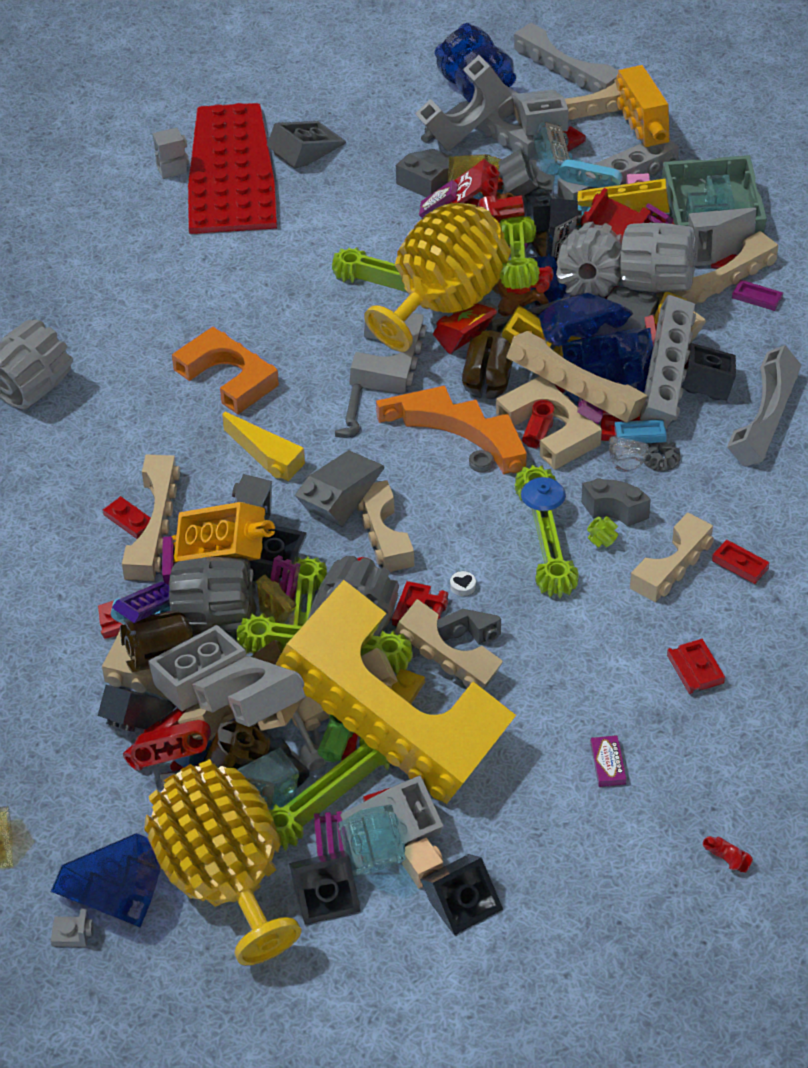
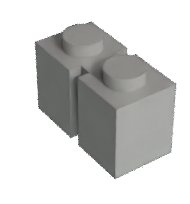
M177 127L152 133L154 149L157 151L155 152L156 166L162 179L187 173L186 165H189V158L184 149L187 148L185 135H181Z

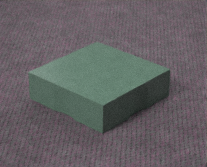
M750 155L720 157L712 160L663 162L661 179H666L669 197V216L674 219L675 225L688 226L689 213L755 207V233L759 231L765 232L767 218L761 196L756 188V176Z

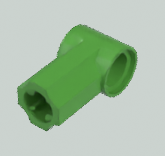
M329 715L330 721L319 746L318 755L324 758L325 761L335 763L336 761H341L348 740L354 732L347 730L343 723H338L341 722L333 715Z

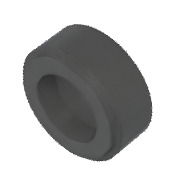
M475 451L469 456V466L476 472H487L493 467V456L488 451Z

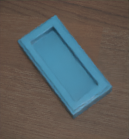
M663 420L629 421L628 423L615 422V434L618 445L666 442L667 435Z

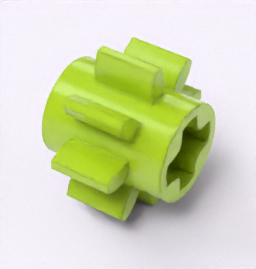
M608 516L604 520L601 517H597L587 528V531L590 533L587 538L597 548L601 545L609 547L618 537V533L615 531L618 525Z

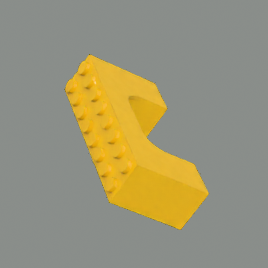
M343 580L286 644L275 665L299 673L304 681L303 691L306 697L316 701L326 713L340 720L347 730L355 732L364 739L370 748L376 749L384 755L390 764L398 766L408 774L410 779L421 775L426 789L430 792L431 796L438 801L448 804L516 715L475 682H472L453 707L443 714H425L414 708L371 674L364 666L360 651L372 638L386 612Z

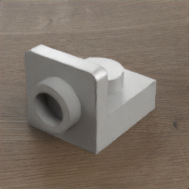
M81 908L80 917H54L51 935L52 946L87 947L88 937H92L94 933V920L89 919L86 908Z

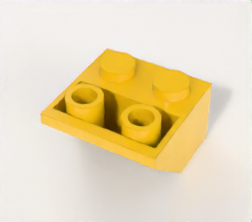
M520 305L517 306L502 331V337L508 340L510 344L514 336L528 331L547 341L546 344L549 347L557 334V329Z

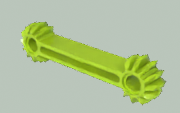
M529 216L501 220L499 224L502 227L504 239L511 249V259L507 263H502L503 269L500 273L502 284H504V287L511 289L529 288L530 285L537 283L540 274L535 259L526 258L525 244L531 243L536 237L534 220Z
M348 247L346 250L340 249L339 253H334L332 270L336 275V279L342 278L343 282L350 279L353 283L357 278L406 292L402 277L394 263L369 257L365 251H359L358 247L355 249Z
M532 464L531 468L523 467L522 471L517 473L514 489L520 501L522 500L521 490L529 481L541 477L551 478L556 481L551 469L544 470L543 465L538 468ZM532 509L544 564H538L536 568V586H539L541 593L548 591L549 598L554 593L561 598L563 592L570 596L572 589H576L578 585V568L575 567L573 560H563L552 510L544 511L545 518H542L539 510ZM548 542L551 543L555 559L550 556Z
M309 555L306 559L297 557L295 562L300 564L294 614V625L303 626L307 622L314 602L315 591L319 589L328 573L324 562H320L318 557L310 559ZM308 594L307 612L303 613L301 612L303 595Z
M264 613L260 617L252 614L250 619L243 618L241 625L238 626L237 643L245 649L246 655L250 653L255 654L273 640L280 641L284 649L286 644L302 626L275 623L273 616L266 618ZM382 630L380 637L372 636L360 651L362 656L376 648L380 649L386 654L393 672L397 675L400 669L407 670L408 663L413 658L410 640H406L404 633L396 635L394 630L391 634H386Z
M361 738L359 741L360 747L283 808H279L275 803L274 809L268 810L277 828L276 832L280 835V846H283L285 851H287L289 843L297 847L298 839H303V826L314 818L315 813L320 814L380 765H384V768L388 771L390 763L386 757L376 749L370 748L364 739Z

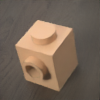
M427 838L418 842H411L401 849L402 865L418 889L423 887L421 878L443 867V858L437 846H432Z

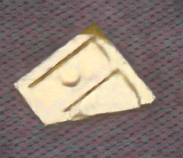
M264 575L257 579L260 613H264L266 618L273 616L275 623L284 624L295 609L296 603L282 591L277 582H272Z

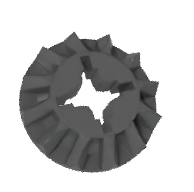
M646 443L645 448L642 449L641 458L644 464L651 469L659 471L670 470L680 462V449L676 448L674 443ZM659 450L662 454H665V458L660 453H657V451Z

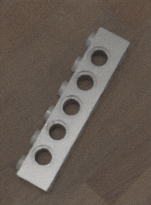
M671 140L668 143L644 147L643 143L599 161L594 165L618 170L623 176L620 185L626 184L627 174L654 175L663 169V162L678 161L679 147ZM585 172L587 177L591 179L596 178L593 173ZM560 178L558 179L557 195L564 200L577 201L578 191L595 189L594 187L566 182Z
M668 295L660 308L645 389L647 398L641 411L640 420H663L665 428H668L672 420L676 421L678 418L680 407L677 404L683 394L681 383L684 381L687 369H684V364L687 363L690 355L687 346H689L693 337V332L690 329L696 319V314L693 313L695 303Z

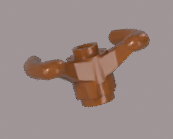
M501 279L492 288L496 294L501 296L498 304V313L503 317L512 315L518 305L524 307L536 300L540 302L539 306L549 303L545 294L539 293L537 289L530 290V292L525 294L507 293V289L502 284Z

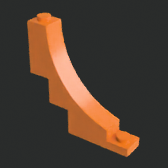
M445 385L376 400V416L379 423L391 422L402 418L405 426L428 427L459 435L475 443L484 451L491 453L493 460L503 474L518 473L523 467H526L527 453L509 414L485 419L477 400L453 405Z

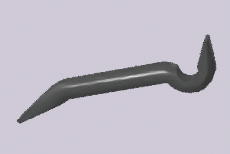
M360 384L352 386L345 421L346 425L351 427L335 430V437L348 438L355 436L359 432L360 426L355 417L360 392L363 389Z

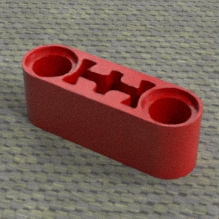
M193 720L143 733L137 737L130 752V758L135 765L147 767L201 753L208 744L211 728L203 720ZM191 734H199L203 739L197 740ZM139 747L148 748L150 753L142 752Z

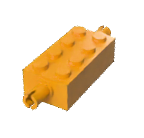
M639 65L619 69L616 78V87L619 91L617 106L619 110L623 111L624 118L629 121L630 128L635 131L637 139L641 140L644 147L670 142L668 103L644 66Z
M243 502L179 512L177 535L171 536L173 540H176L174 542V562L205 557L243 558L249 561L260 559L262 537L273 536L275 531L268 530L275 529L274 523L270 520H265V508Z

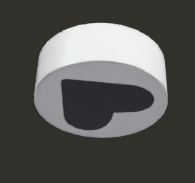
M457 572L450 579V589L458 596H468L476 589V579L469 572Z

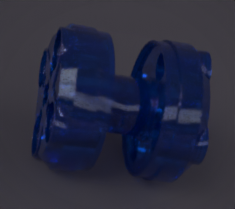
M470 23L462 24L435 49L434 55L437 58L439 72L448 81L456 84L460 94L469 103L473 99L475 86L463 69L478 55L489 64L504 85L511 87L516 81L517 76L514 73L512 58L504 50L495 46L490 36L478 26H473Z

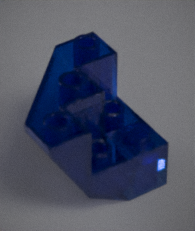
M587 292L552 303L539 315V320L546 341L559 347L576 333L588 338L595 334L604 323L617 329L624 325L634 313L621 304Z
M650 327L604 333L561 343L563 358L596 376L618 384L629 385L644 393L653 351Z
M134 833L62 864L50 892L141 928L153 898L161 867L148 837Z

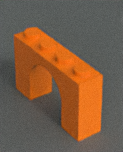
M213 326L172 354L174 371L189 381L214 365L230 364L242 370L240 374L220 387L221 403L236 414H240L279 386L278 370L275 366L268 364L257 354L252 353L241 343H237L228 337L226 333L219 331Z

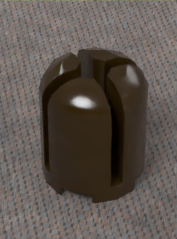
M482 331L481 335L470 340L462 373V383L465 390L474 397H482L485 381L488 384L486 391L487 399H495L507 390L513 361L506 358L511 344L502 337V333Z
M176 610L153 614L135 623L129 619L123 620L125 624L120 625L121 645H125L127 654L131 659L126 661V664L132 673L150 669L149 660L193 638V631L188 619L183 613Z
M235 718L234 721H228L224 724L221 722L203 762L211 760L218 768L221 766L235 768L246 778L254 780L270 749V738H265L264 734L257 728L258 723L248 727L236 722Z

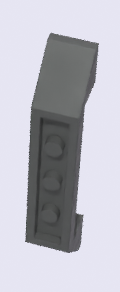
M460 609L438 619L437 630L443 641L453 637L459 638L466 631H469L475 641L481 644L485 641H494L501 635V618L498 615ZM412 645L411 651L413 652V658L419 655L420 650Z

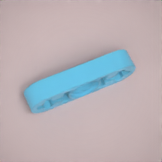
M575 160L563 161L558 171L560 178L566 182L594 188L617 186L621 184L623 179L622 174L616 169ZM585 172L593 173L596 178L591 179L587 177Z

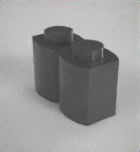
M521 148L498 162L500 168L498 169L500 172L499 176L503 180L502 189L505 194L511 193L514 196H524L538 188L532 163L528 155Z

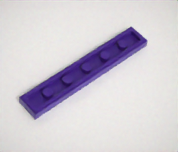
M160 581L116 600L112 609L133 623L140 621L170 606L169 585Z

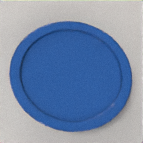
M541 477L535 478L523 486L521 498L532 509L549 511L562 505L566 498V492L557 481Z

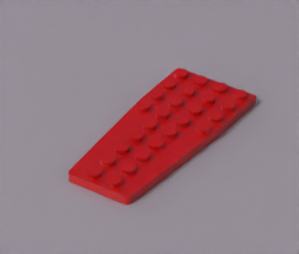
M259 103L216 104L197 108L188 181L189 234L277 229L275 182Z

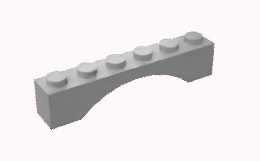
M529 23L514 33V49L517 52L523 53L533 61L541 63L549 70L557 72L562 77L575 82L578 86L584 87L592 93L611 86L617 78L618 70L608 64L584 62L565 55L550 42L546 31L533 23Z
M786 345L766 353L760 367L762 375V400L759 412L748 426L733 431L727 445L731 453L745 467L759 464L765 459L767 449L772 442L776 427L779 425L780 417L792 392L795 380L798 378L802 364Z

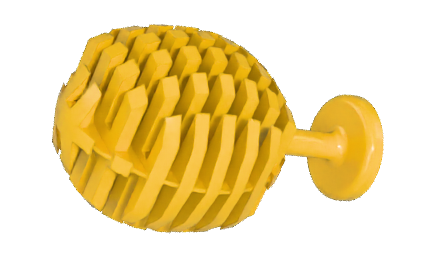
M452 203L437 207L433 212L431 211L426 214L423 220L421 219L415 224L399 248L395 261V267L402 277V282L405 285L404 288L409 296L395 312L383 306L374 305L369 307L364 313V319L368 328L383 344L399 352H405L411 347L413 337L405 321L419 305L424 309L430 308V310L441 311L442 313L460 312L462 308L466 310L474 306L473 304L481 301L497 284L503 269L502 263H507L509 260L511 249L504 239L502 227L488 210L472 204Z
M211 760L200 763L197 767L190 764L181 769L179 773L166 778L163 791L160 793L156 789L148 796L149 801L154 806L152 807V816L150 817L146 814L144 831L148 833V840L157 861L169 881L189 898L200 901L207 900L214 907L225 902H238L252 929L235 947L234 953L239 964L245 966L259 964L286 951L298 940L302 933L299 923L295 919L288 917L267 921L253 894L262 887L259 883H261L265 875L269 877L276 871V867L271 861L274 851L278 852L281 845L280 835L276 832L277 828L268 810V805L264 798L261 797L258 789L237 769L223 766L218 768Z

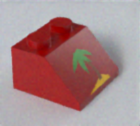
M479 303L473 304L474 306L466 310L462 308V311L454 312L450 317L445 315L436 322L437 327L433 335L442 347L451 354L470 342L471 338L473 340L474 337L481 335V332L486 330L497 311L494 308Z

